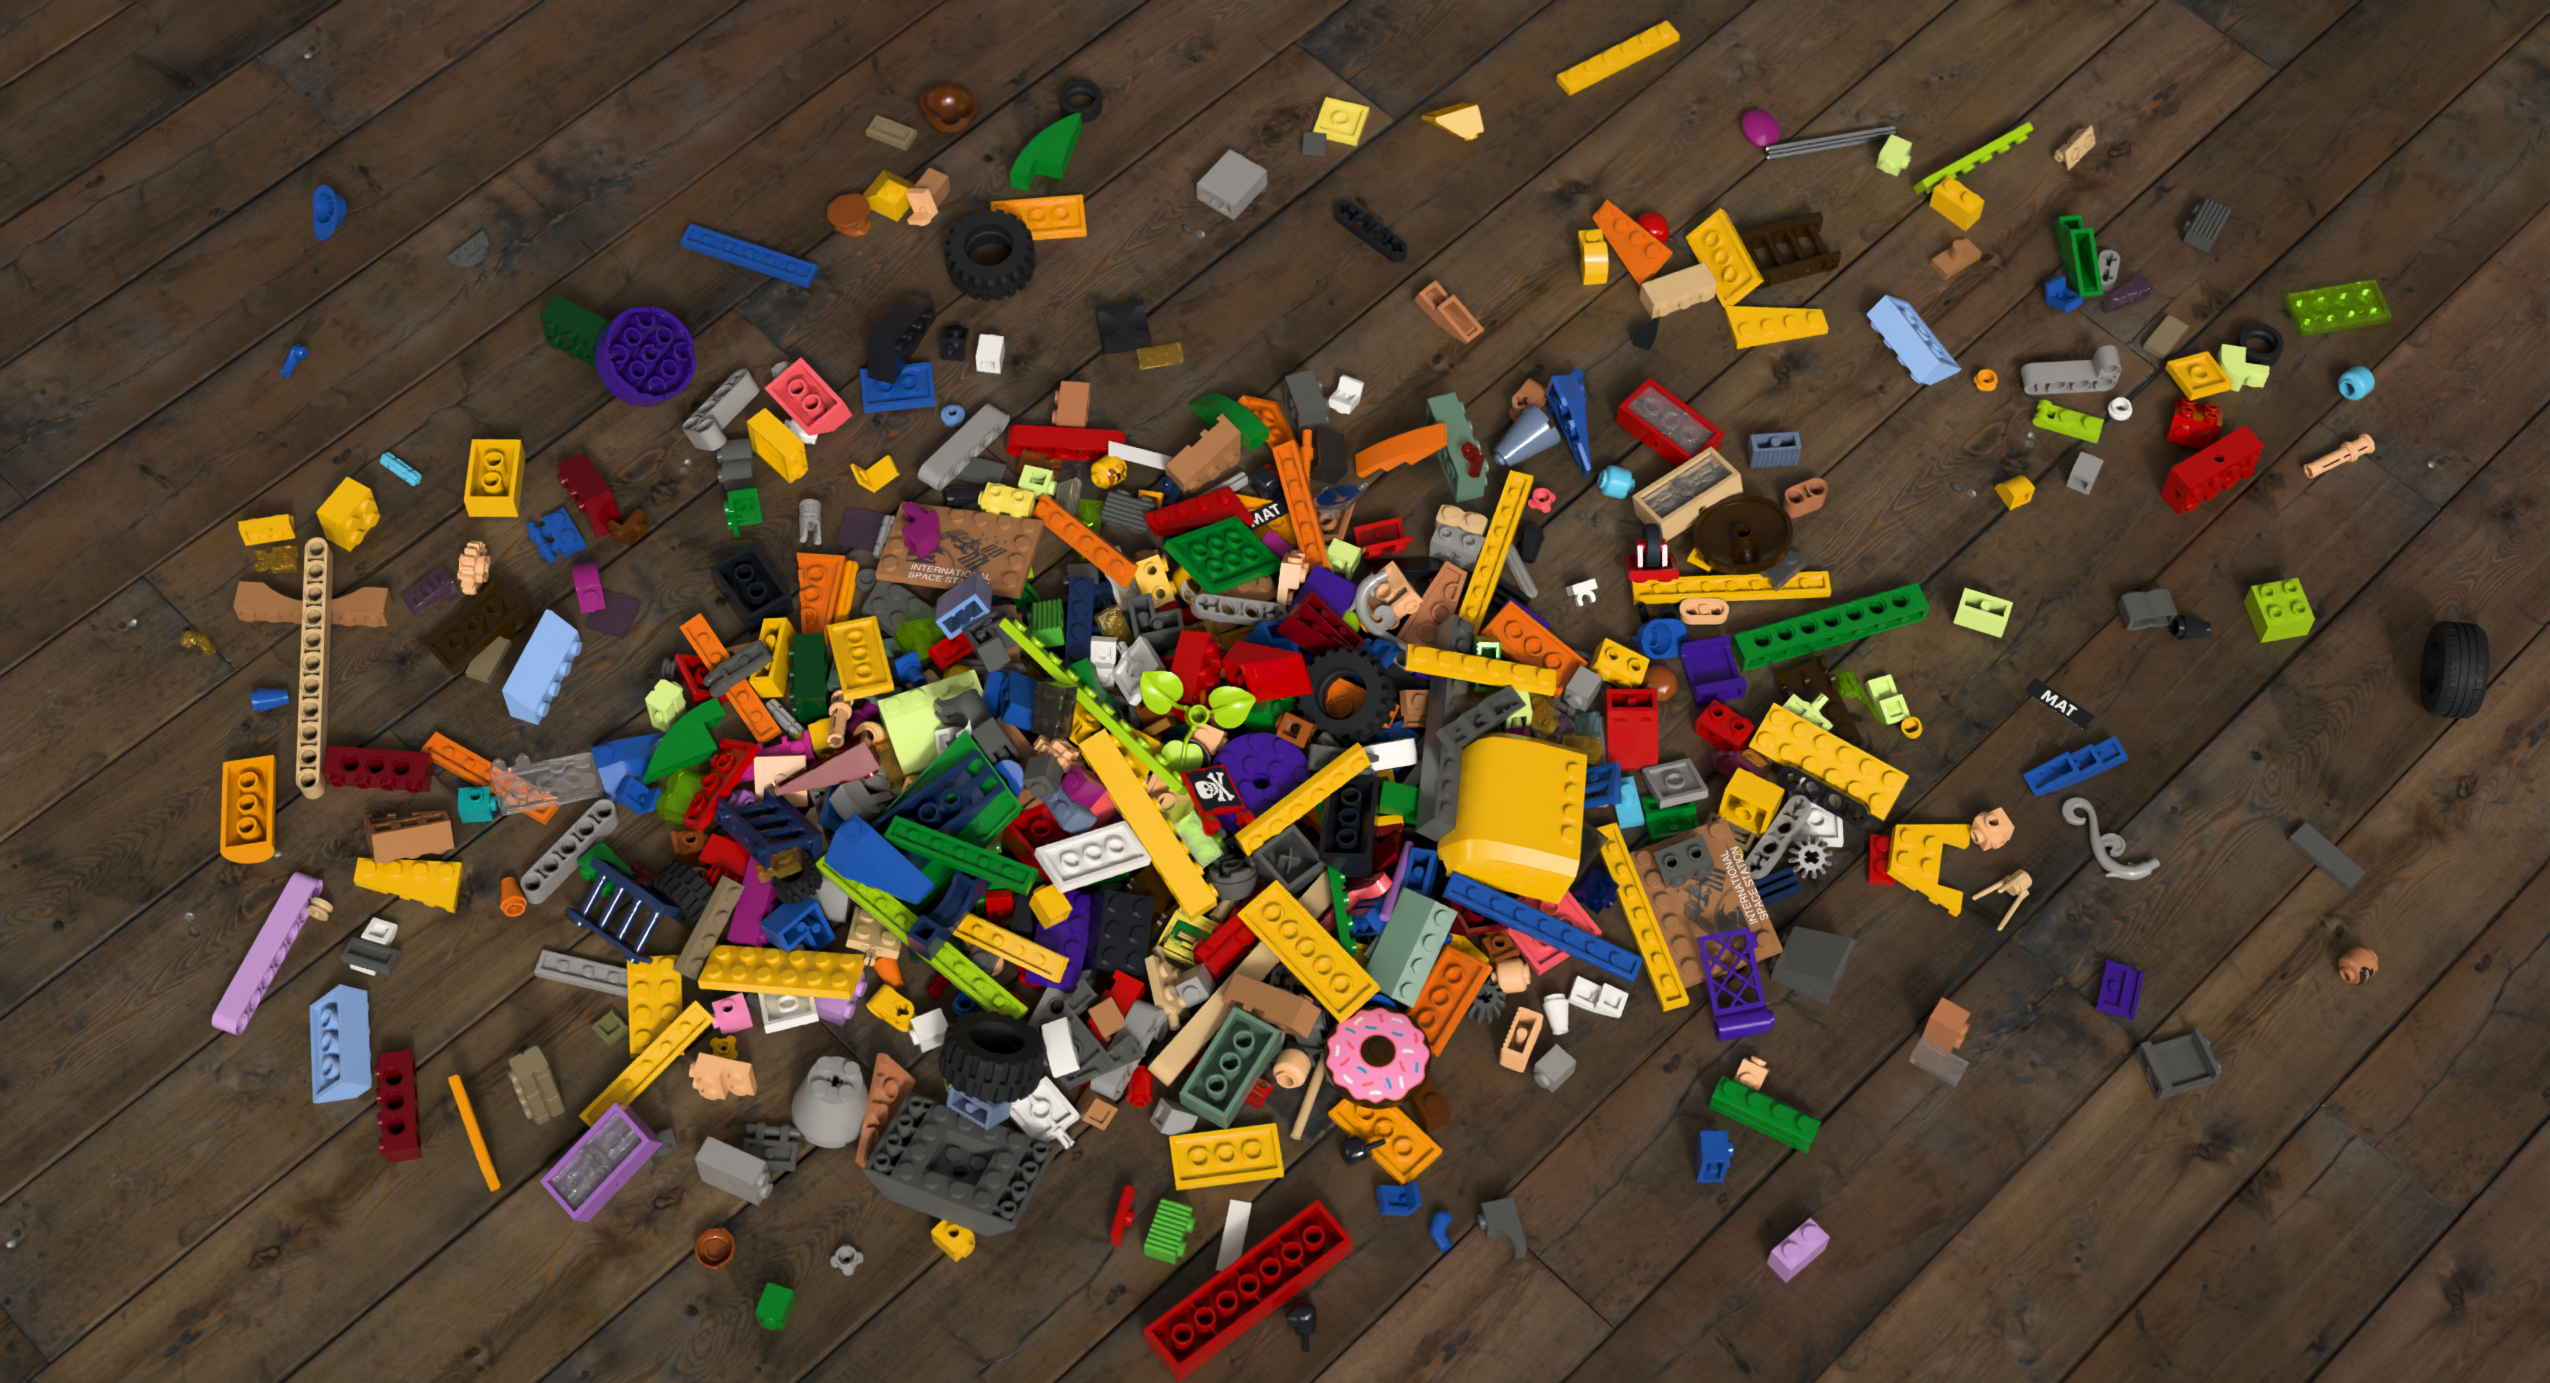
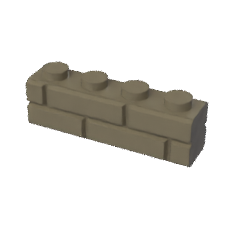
M535 1045L524 1051L523 1055L520 1053L509 1059L511 1070L507 1074L528 1120L533 1118L536 1124L541 1125L549 1121L551 1116L556 1117L565 1112V1106L549 1064L539 1047Z

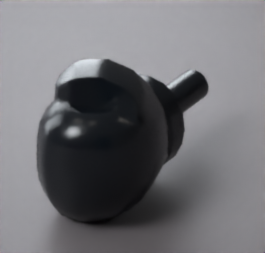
M1358 1135L1347 1136L1346 1141L1340 1146L1342 1159L1347 1165L1354 1166L1358 1162L1373 1156L1372 1149L1385 1145L1386 1140L1382 1138L1369 1143L1367 1138L1360 1139Z
M1297 1303L1290 1312H1287V1323L1290 1328L1295 1329L1296 1335H1302L1303 1352H1310L1309 1335L1315 1334L1317 1310L1311 1303Z

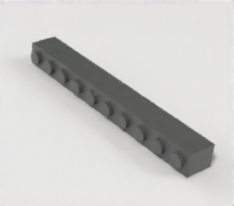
M1456 614L1451 615L1436 627L1434 648L1471 655L1474 624ZM1431 675L1416 832L1437 842L1455 829L1463 747L1450 754L1435 733L1466 712L1469 681Z

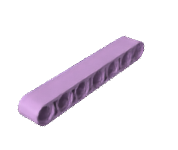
M295 872L292 875L212 1017L213 1027L237 1036L244 1031L308 918L309 914L306 912V908L312 905L311 899L313 897L319 898L323 889V881L321 879L301 872Z

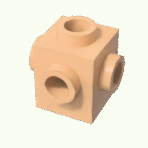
M2000 807L1989 813L1984 811L1974 818L1970 833L1973 841L1979 844L1983 851H1986L1990 848L1997 849L2003 846L2006 841L2010 840L2015 827Z

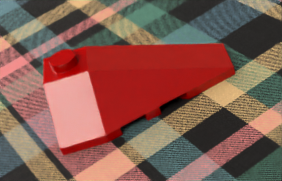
M1041 803L1020 813L1017 818L1005 827L1003 841L1021 862L1036 868L1038 876L1049 885H1052L1053 882L1034 856L1035 850L1038 847L1070 837L1067 836L1066 830L1061 828L1046 805Z

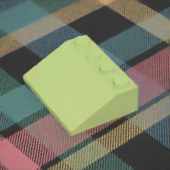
M974 669L877 701L881 720L903 778L923 772L938 757L935 731L955 727L945 726L935 717L934 713L937 710L933 706L934 701L938 697L941 700L956 697L969 689H976L982 698L983 690ZM953 712V713H951V714H944V715H945V716H948V715H952V714L959 713V712Z

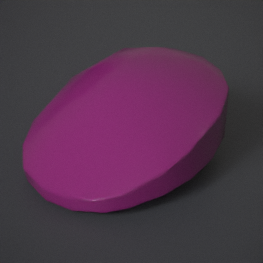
M1753 109L1746 112L1743 116L1741 130L1744 137L1750 143L1763 148L1777 143L1780 134L1779 126L1776 119L1769 112L1762 109Z

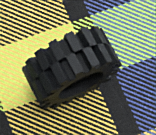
M797 857L794 862L792 859L788 860L787 865L781 864V869H776L774 871L775 875L771 876V885L778 898L784 904L789 903V905H794L795 901L797 904H800L802 899L809 900V896H815L817 894L816 890H820L823 883L822 876L813 860H808L807 857H803L802 860L800 857Z

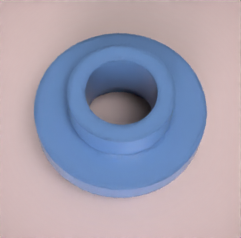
M948 405L941 411V420L948 427L956 428L965 419V412L958 405Z

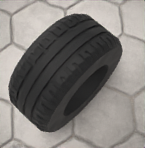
M2441 621L2431 628L2423 650L2420 674L2422 702L2425 710L2432 716L2468 719L2478 713L2487 689L2489 676V644L2487 635L2477 624Z

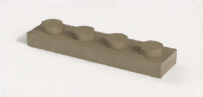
M722 875L673 970L696 981L737 901L740 899L745 888L743 885Z

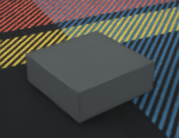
M1304 132L1302 155L1325 156L1327 133Z

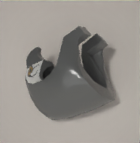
M969 689L947 700H941L938 697L933 703L937 710L934 715L943 725L963 728L955 732L951 741L946 742L948 747L965 730L977 744L978 741L971 732L981 722L992 718L985 702L976 689ZM953 712H959V713H955V714L948 715V716H945V715H944V714H951V713H953Z

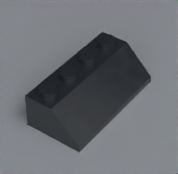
M1354 776L1342 787L1325 798L1318 857L1320 861L1346 877L1373 878L1381 800L1379 777Z

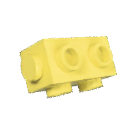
M987 482L985 491L981 490L979 494L978 505H981L982 512L1009 515L1018 518H1032L1031 514L1036 506L1035 492L1024 488L1008 487L1001 483Z

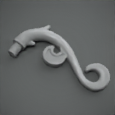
M1385 569L1376 574L1371 573L1359 584L1349 611L1351 612L1356 609L1360 622L1375 637L1397 643L1399 648L1405 651L1408 644L1386 631L1396 621L1393 609L1387 605H1381L1376 608L1374 616L1382 617V622L1376 623L1368 612L1367 600L1369 595L1374 597L1375 588L1380 586V582L1389 578ZM1396 655L1392 663H1394L1402 671L1411 675L1413 671L1405 670V665L1402 666L1398 664Z
M2074 797L2064 802L2061 814L2063 819L2070 824L2083 825L2086 821L2085 817H2077L2073 812L2074 809L2082 808L2088 813L2091 848L2097 861L2108 871L2105 874L2106 877L2138 880L2151 874L2152 870L2160 866L2158 859L2155 857L2147 862L2142 861L2138 864L2128 862V865H2122L2108 856L2105 847L2111 848L2110 856L2118 857L2124 852L2126 846L2124 840L2115 833H2108L2100 837L2095 810L2086 799Z

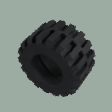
M673 862L650 885L651 889L681 908L676 918H672L691 930H694L714 892L713 888L702 876L679 862Z

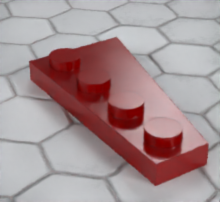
M1230 486L1145 513L1144 521L1153 534L1158 537L1187 533L1188 529H1200L1237 516L1246 526L1253 525L1254 518Z
M722 738L719 744L722 749L719 755H714L710 762L713 768L709 775H704L700 783L702 790L694 795L683 817L682 823L687 828L704 831L710 825L715 815V810H717V800L723 798L726 801L730 792L740 782L742 775L754 762V758L760 751L754 743Z

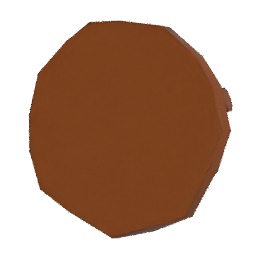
M860 194L839 196L828 205L827 220L834 225V229L837 232L839 231L847 236L861 237L867 235L871 228L869 202Z

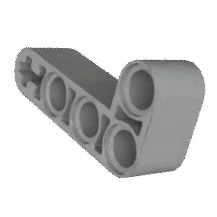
M2106 345L2097 349L2093 360L2029 363L2021 368L2020 373L2024 391L2029 395L2107 391L2115 387L2121 373V364L2117 348L2113 345Z
M743 368L733 373L684 422L682 430L695 448L714 451L725 444L727 438L722 429L760 391V387L748 369Z
M1140 999L1136 1000L1125 1018L1127 1025L1118 1030L1107 1052L1128 1035L1135 1040L1144 1053L1152 1039L1162 1041L1169 1029L1168 1017L1164 1010ZM1141 1059L1092 1079L1090 1083L1091 1090L1117 1100L1122 1095Z

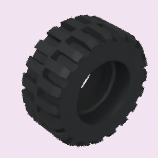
M984 209V212L979 213L977 210L973 211L969 217L963 216L960 218L959 224L955 223L951 227L950 233L946 236L944 252L948 275H950L954 286H958L960 292L963 294L969 293V296L977 300L980 297L983 298V301H990V299L996 298L999 301L1004 300L1003 297L1007 295L1012 297L1016 295L1017 289L1021 291L1027 286L1026 281H1030L1033 276L1036 261L1030 229L1026 228V224L1021 219L1017 221V216L1012 213L1007 215L1004 210L1000 209L996 211ZM989 244L1003 246L1011 252L1006 260L992 266L977 264L969 258L977 248Z
M1340 647L1339 651L1333 648L1325 651V656L1322 657L1318 654L1313 658L1315 663L1312 666L1306 665L1313 693L1295 696V699L1299 701V704L1296 705L1297 713L1303 718L1318 724L1314 735L1318 737L1326 731L1342 748L1346 745L1352 747L1357 742L1368 744L1373 741L1371 737L1374 734L1380 736L1384 732L1381 727L1385 723L1389 725L1392 720L1389 714L1390 711L1394 712L1396 709V703L1393 702V698L1397 697L1396 689L1392 686L1394 681L1391 675L1387 673V669L1379 661L1360 649L1354 648L1351 650L1349 647ZM1349 675L1358 676L1364 681L1367 689L1363 707L1350 718L1343 720L1334 719L1327 713L1325 699L1329 688L1342 677Z
M977 1011L974 1014L969 1012L965 1013L962 1017H957L948 1025L940 1054L939 1069L948 1084H952L953 1089L957 1092L965 1093V1096L969 1098L975 1097L982 1102L994 1101L997 1104H1001L1004 1101L1013 1103L1018 1099H1025L1037 1089L1041 1079L1047 1047L1041 1034H1038L1032 1025L1028 1026L1026 1021L1022 1019L1018 1020L1013 1018L1012 1015H1002L995 1011H991V1013Z

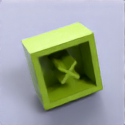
M2298 578L2251 586L2244 600L2260 643L2308 635L2315 621Z

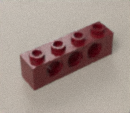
M329 745L322 773L327 784L334 787L354 786L359 789L380 788L385 791L406 790L410 793L429 792L435 764L430 753Z
M411 1049L379 1054V1064L375 1065V1075L377 1081L380 1080V1088L376 1089L377 1103L381 1105V1113L377 1114L379 1129H382L383 1138L378 1140L380 1154H385L389 1163L422 1158L416 1059ZM401 1079L398 1084L391 1085L394 1080ZM399 1103H402V1104H403V1105H402L400 1108H398V1109H392L393 1106L396 1105V1104H399ZM404 1128L401 1133L393 1134L396 1129Z

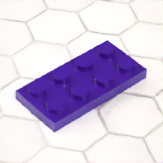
M1072 890L1064 894L1073 908L1068 918L1046 930L1038 921L1034 938L1035 943L1069 958L1060 983L1053 982L1030 970H1027L1024 982L1072 993L1077 989L1076 985L1080 980L1088 944L1094 895Z

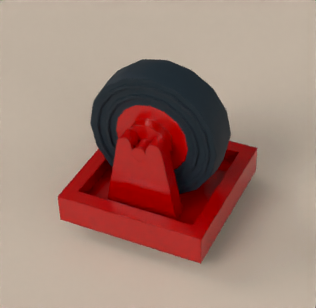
M1645 524L1643 538L1636 540L1635 554H1624V566L1629 581L1633 580L1635 583H1645L1647 580L1671 582L1672 579H1679V569L1674 554L1667 553L1666 539L1660 538L1658 524Z

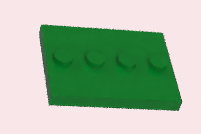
M1237 516L1166 540L1163 547L1211 595L1233 589L1276 573L1281 569L1282 561Z

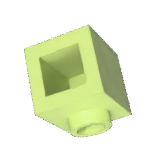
M1891 134L1880 152L1876 168L1898 176L1901 169H1906L1911 157L1909 154L1912 143Z

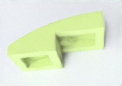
M1891 674L1869 680L1865 683L1870 697L1886 725L1911 717L1903 695H1898Z

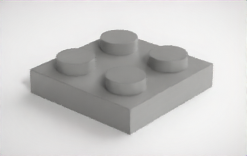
M1690 758L1642 769V778L1660 809L1708 798V788Z

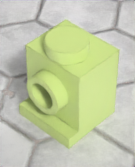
M1025 465L1018 488L1035 492V499H1040L1042 494L1054 496L1057 481H1054L1053 471Z
M1334 538L1330 546L1326 545L1331 566L1334 567V572H1342L1346 574V579L1351 580L1360 563L1361 548Z

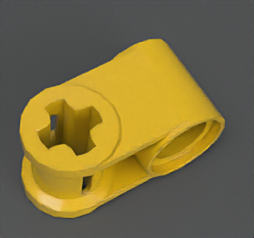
M1076 698L1061 699L1053 705L1054 718L1065 730L1069 739L1076 745L1088 739L1093 732H1097L1101 727L1099 720Z
M883 984L866 1003L867 1008L875 1016L885 1020L899 1031L908 1032L912 1030L910 1019L917 1017L914 1013V1006L890 986Z

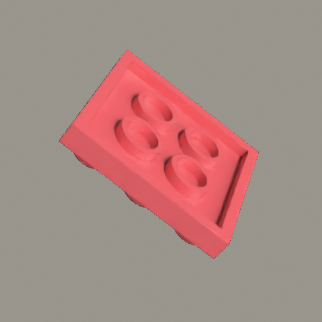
M1568 890L1559 904L1522 895L1515 899L1598 938L1602 935V931ZM1512 928L1506 930L1515 948H1518L1520 954L1538 976L1571 956Z

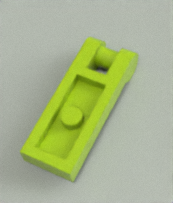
M2040 400L2038 402V413L2033 418L2035 426L2097 444L2104 419L2052 405L2048 400Z

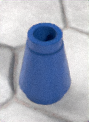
M256 688V691H250L253 711H260L261 713L284 704H289L287 689Z

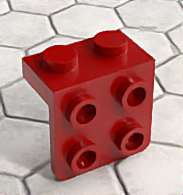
M2188 398L2176 399L2174 415L2166 441L2201 450L2207 448L2219 439L2223 424V410L2214 404L2202 405Z
M1401 517L1352 528L1356 547L1361 548V556H1366V560L1380 557L1381 554H1384V551H1389L1390 554L1403 552L1413 542L1412 536L1405 537Z

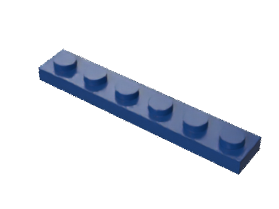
M693 224L689 225L680 241L681 247L806 288H810L819 272L818 265Z

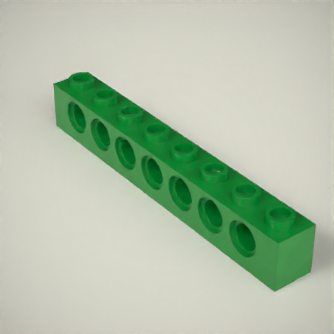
M1918 583L1912 585L1904 584L1894 590L1880 591L1866 598L1858 597L1851 602L1834 604L1820 611L1813 610L1806 615L1796 618L1788 617L1782 622L1775 624L1767 623L1760 628L1750 631L1742 630L1734 635L1731 649L1742 672L1926 620L1930 606Z

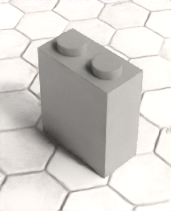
M1229 149L1197 183V199L1235 220L1266 187L1267 170L1261 165L1246 159L1242 154Z
M710 1136L707 1137L695 1158L701 1180L759 1206L763 1198L767 1199L773 1188L766 1161Z

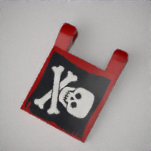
M1225 764L1185 771L1180 774L1200 815L1203 832L1206 836L1215 835V830H1218L1221 826L1219 820L1214 816L1235 812L1237 825L1240 829L1245 828L1255 820L1253 813L1245 807Z

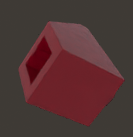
M1395 831L1376 847L1373 874L1385 872L1392 880L1405 842L1399 831Z

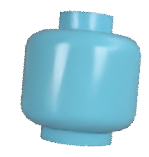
M2363 366L2350 368L2338 380L2340 393L2345 398L2353 401L2362 399L2369 394L2375 385L2372 373Z
M1609 465L1606 469L1600 471L1597 486L1605 496L1624 499L1628 493L1633 492L1635 479H1632V473L1629 469Z

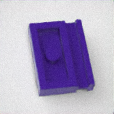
M2107 960L2104 964L2095 1010L2118 1017H2128V1020L2132 1021L2136 1013L2144 971L2133 970V967Z

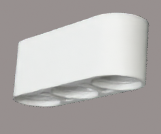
M1414 737L1361 745L1366 753L1379 755V762L1371 763L1365 769L1377 771L1418 763Z

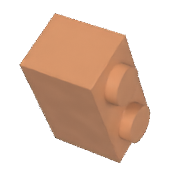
M1061 381L1060 390L1055 391V405H1058V409L1053 410L1052 424H1056V427L1087 429L1090 383Z
M1942 997L1928 1020L1921 1040L1949 1056L1953 1048L1959 1050L1966 1037L1965 1035L1971 1024L1967 1023L1970 1012Z

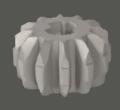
M1804 835L1805 844L1796 839L1794 842L1799 847L1798 850L1789 848V852L1796 854V857L1788 858V862H1797L1792 870L1797 872L1802 868L1801 877L1806 878L1809 870L1810 876L1813 879L1817 878L1816 869L1824 875L1826 871L1822 865L1831 866L1832 862L1825 860V857L1833 855L1832 851L1823 852L1828 843L1824 841L1818 846L1819 836H1815L1811 843L1809 835ZM1807 851L1816 853V856H1813L1816 858L1813 863L1810 861L1805 862L1804 858H1807L1805 856Z

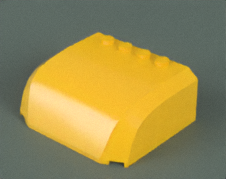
M1501 732L1484 734L1465 745L1462 749L1455 829L1437 842V854L1439 859L1443 860L1447 869L1446 876L1450 877L1454 871L1490 888L1559 904L1576 878L1580 862L1587 769L1586 752L1537 738Z

